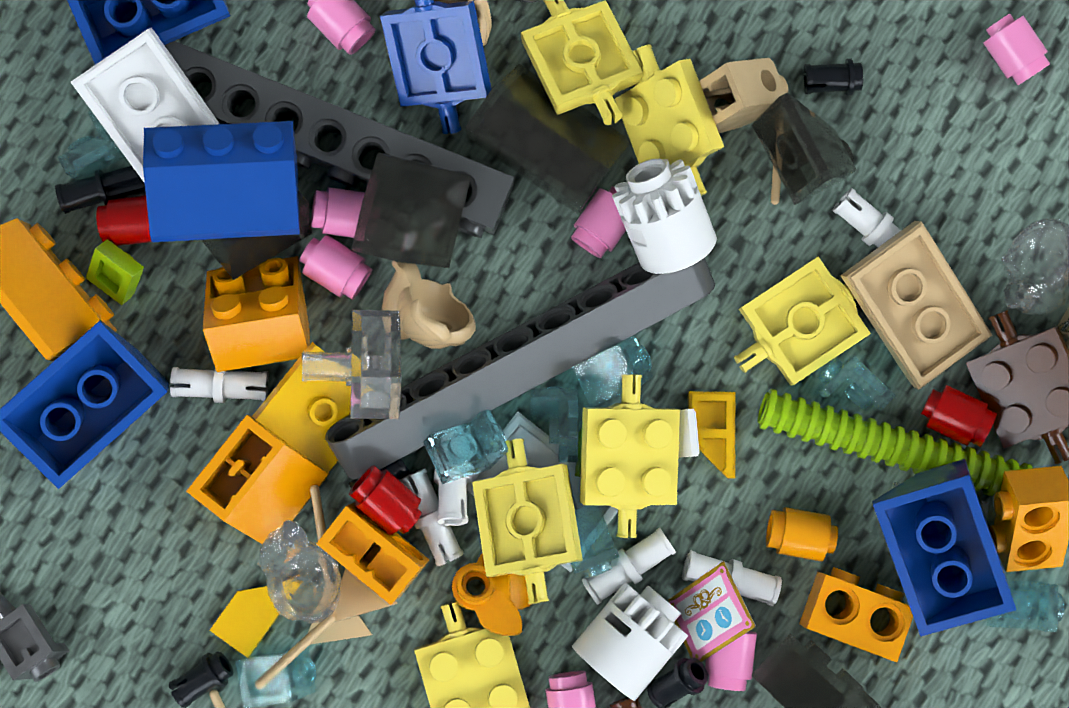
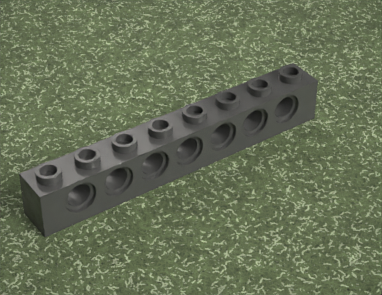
M176 41L164 45L194 88L202 82L212 83V90L203 101L220 124L279 122L286 116H295L299 119L298 126L294 131L297 166L310 169L311 164L315 163L329 169L326 176L339 183L353 186L354 181L357 180L372 186L369 193L381 200L395 204L399 197L414 203L413 211L426 218L438 221L442 214L457 220L456 228L468 235L482 238L484 232L491 235L495 234L515 185L513 176ZM241 100H255V108L250 115L246 117H236L234 115L235 107ZM337 133L342 136L341 145L335 151L323 152L319 149V142L324 135ZM370 150H380L386 155L384 163L377 169L369 170L361 166L363 156ZM413 167H422L429 172L427 181L419 187H411L404 183L406 172ZM455 184H465L472 190V196L464 204H453L446 198L450 187Z

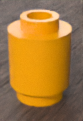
M784 507L783 511H771L766 531V547L775 548L777 554L821 562L824 561L827 553L834 554L838 541V526L831 525L830 515Z

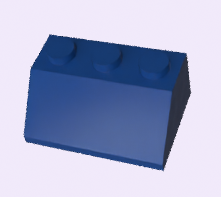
M67 0L95 65L151 27L162 43L166 45L231 16L226 0Z
M293 121L144 128L143 172L152 242L300 234L297 153Z
M99 320L0 408V432L59 489L168 392L170 383L138 349Z
M965 459L917 473L872 501L920 637L1017 610Z

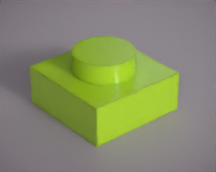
M107 239L95 248L85 278L120 305H123L135 293L144 266Z

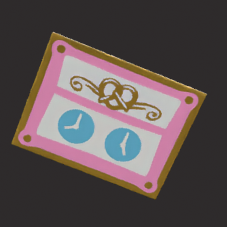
M724 561L668 599V602L681 612L674 623L688 635L684 644L690 657L696 658L700 662L756 627Z

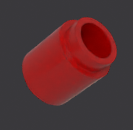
M146 195L112 199L108 201L107 205L97 207L96 222L102 242L108 239L116 246L152 242Z
M945 385L942 392L933 389L921 412L922 415L928 417L925 427L965 446L972 443L978 447L983 445L997 416V413L987 409V403L948 385Z
M375 465L362 474L349 492V495L356 500L355 507L390 536L398 530L402 534L408 532L422 514L417 509L421 498L387 469L380 471Z

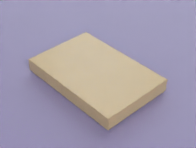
M921 221L912 222L840 275L913 387L918 390L992 336L991 331Z

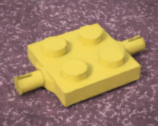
M543 0L551 17L543 24L522 31L521 39L556 114L559 115L585 104L594 103L605 125H612V119L614 123L618 122L623 115L612 96L616 92L636 85L643 77V71L607 1L604 0L585 8L568 9L564 0Z
M651 44L641 46L634 50L633 54L643 71V77L635 87L614 99L623 115L622 121L637 161L640 164L651 159H668L671 165L677 160H683L685 166H690L702 196L707 193V190H705L697 167L701 165L708 155L724 148L692 61L691 59L679 60L660 70Z
M818 256L739 309L752 328L756 343L735 355L734 359L738 364L752 354L754 355L753 358L739 366L746 373L749 369L767 358L777 365L789 385L793 386L871 333L859 317L854 301L855 298L847 285L833 277Z
M621 374V403H615L608 407H583L580 503L583 505H609L618 509L616 536L619 538H636L637 509H643L650 505H677L680 410L675 408H652L640 403L642 375Z
M524 439L504 441L508 470H504L493 478L472 482L486 577L506 574L523 575L526 580L528 604L547 602L549 598L544 572L550 571L557 565L583 561L568 466L564 464L543 468L527 466Z
M457 601L451 602L456 621L453 620L449 604L440 606L449 633L445 634L437 642L414 648L430 708H530L510 637L492 633L485 628L466 627L461 606Z

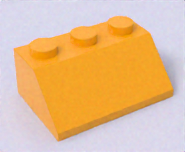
M16 218L0 225V304L46 360L54 361L99 320L116 332V328L109 321L114 316L113 311L97 294L91 298L80 286L85 281L84 276L70 260L66 258L61 262L51 250L56 245L51 235L39 223L31 226Z

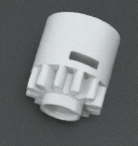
M668 159L644 161L633 167L626 174L627 182H621L614 186L617 193L613 194L612 198L639 263L645 271L655 274L676 272L699 262L714 248L717 241L714 228L691 168L688 165L685 166L683 160H677L671 165Z
M625 582L576 640L572 648L603 678L624 695L635 701L686 640L688 635L674 624L681 612L649 585L639 594Z

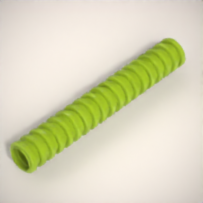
M770 389L766 392L758 414L757 422L759 423V429L766 430L769 426L773 428V433L776 434L786 431L787 437L790 438L800 435L803 442H809L810 439H813L817 446H823L827 443L829 444V449L834 451L841 447L844 454L850 455L854 451L857 452L858 458L865 459L868 455L871 456L872 462L879 463L881 460H885L886 466L894 467L895 464H899L900 470L908 471L912 468L914 474L965 459L976 492L983 489V493L988 496H993L1001 490L1004 471L1033 468L1028 463H1022L1019 466L1018 461L1015 459H1008L1005 462L1001 455H994L991 458L989 452L984 450L977 454L974 447L968 446L962 449L960 443L953 442L951 445H948L947 440L943 438H938L937 441H934L932 435L929 434L919 437L918 431L910 430L906 433L902 426H896L892 429L888 422H882L878 425L876 419L871 417L865 421L861 414L855 413L851 417L848 416V411L844 409L839 410L837 413L834 412V407L830 405L820 408L819 402L816 401L806 404L805 398L798 397L797 400H793L789 393L779 396L775 389Z

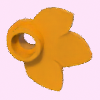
M482 552L477 563L466 564L456 572L452 581L453 596L462 607L475 611L480 624L488 631L502 636L519 635L522 633V620L518 610H523L532 605L528 604L529 599L525 576L506 574L486 577ZM477 579L484 584L485 589L481 594L472 595L467 591L466 586L471 580Z

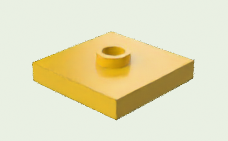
M311 342L252 417L281 440L329 473L338 460L325 440L327 431L339 420L383 397Z

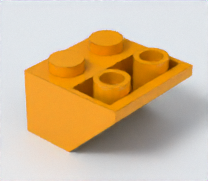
M298 256L284 259L271 258L264 262L241 266L228 265L216 270L207 271L203 332L217 372L295 360L310 345V328Z
M246 415L186 492L221 520L271 549L311 499V486L318 485L320 487L329 476V473L262 426L251 415Z

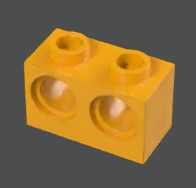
M1062 466L1004 471L1001 490L994 495L995 522L994 525L989 526L1005 571L1014 572L1062 567L1069 541V480Z
M355 502L345 506L316 543L390 605L402 596L430 561L429 558L397 532L391 536L388 535L356 508Z
M833 567L830 575L817 572L799 625L891 661L898 662L913 619L910 606L902 603L905 593L878 583L875 592L857 586L860 580L859 576ZM840 590L846 599L845 608L838 615L830 616L825 607L826 599L832 592ZM885 607L890 615L889 624L883 631L874 632L870 624L871 616L877 609Z

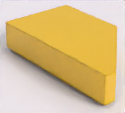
M689 391L688 409L696 411L699 451L726 478L735 479L736 392Z
M297 581L237 591L209 631L249 658L301 584Z

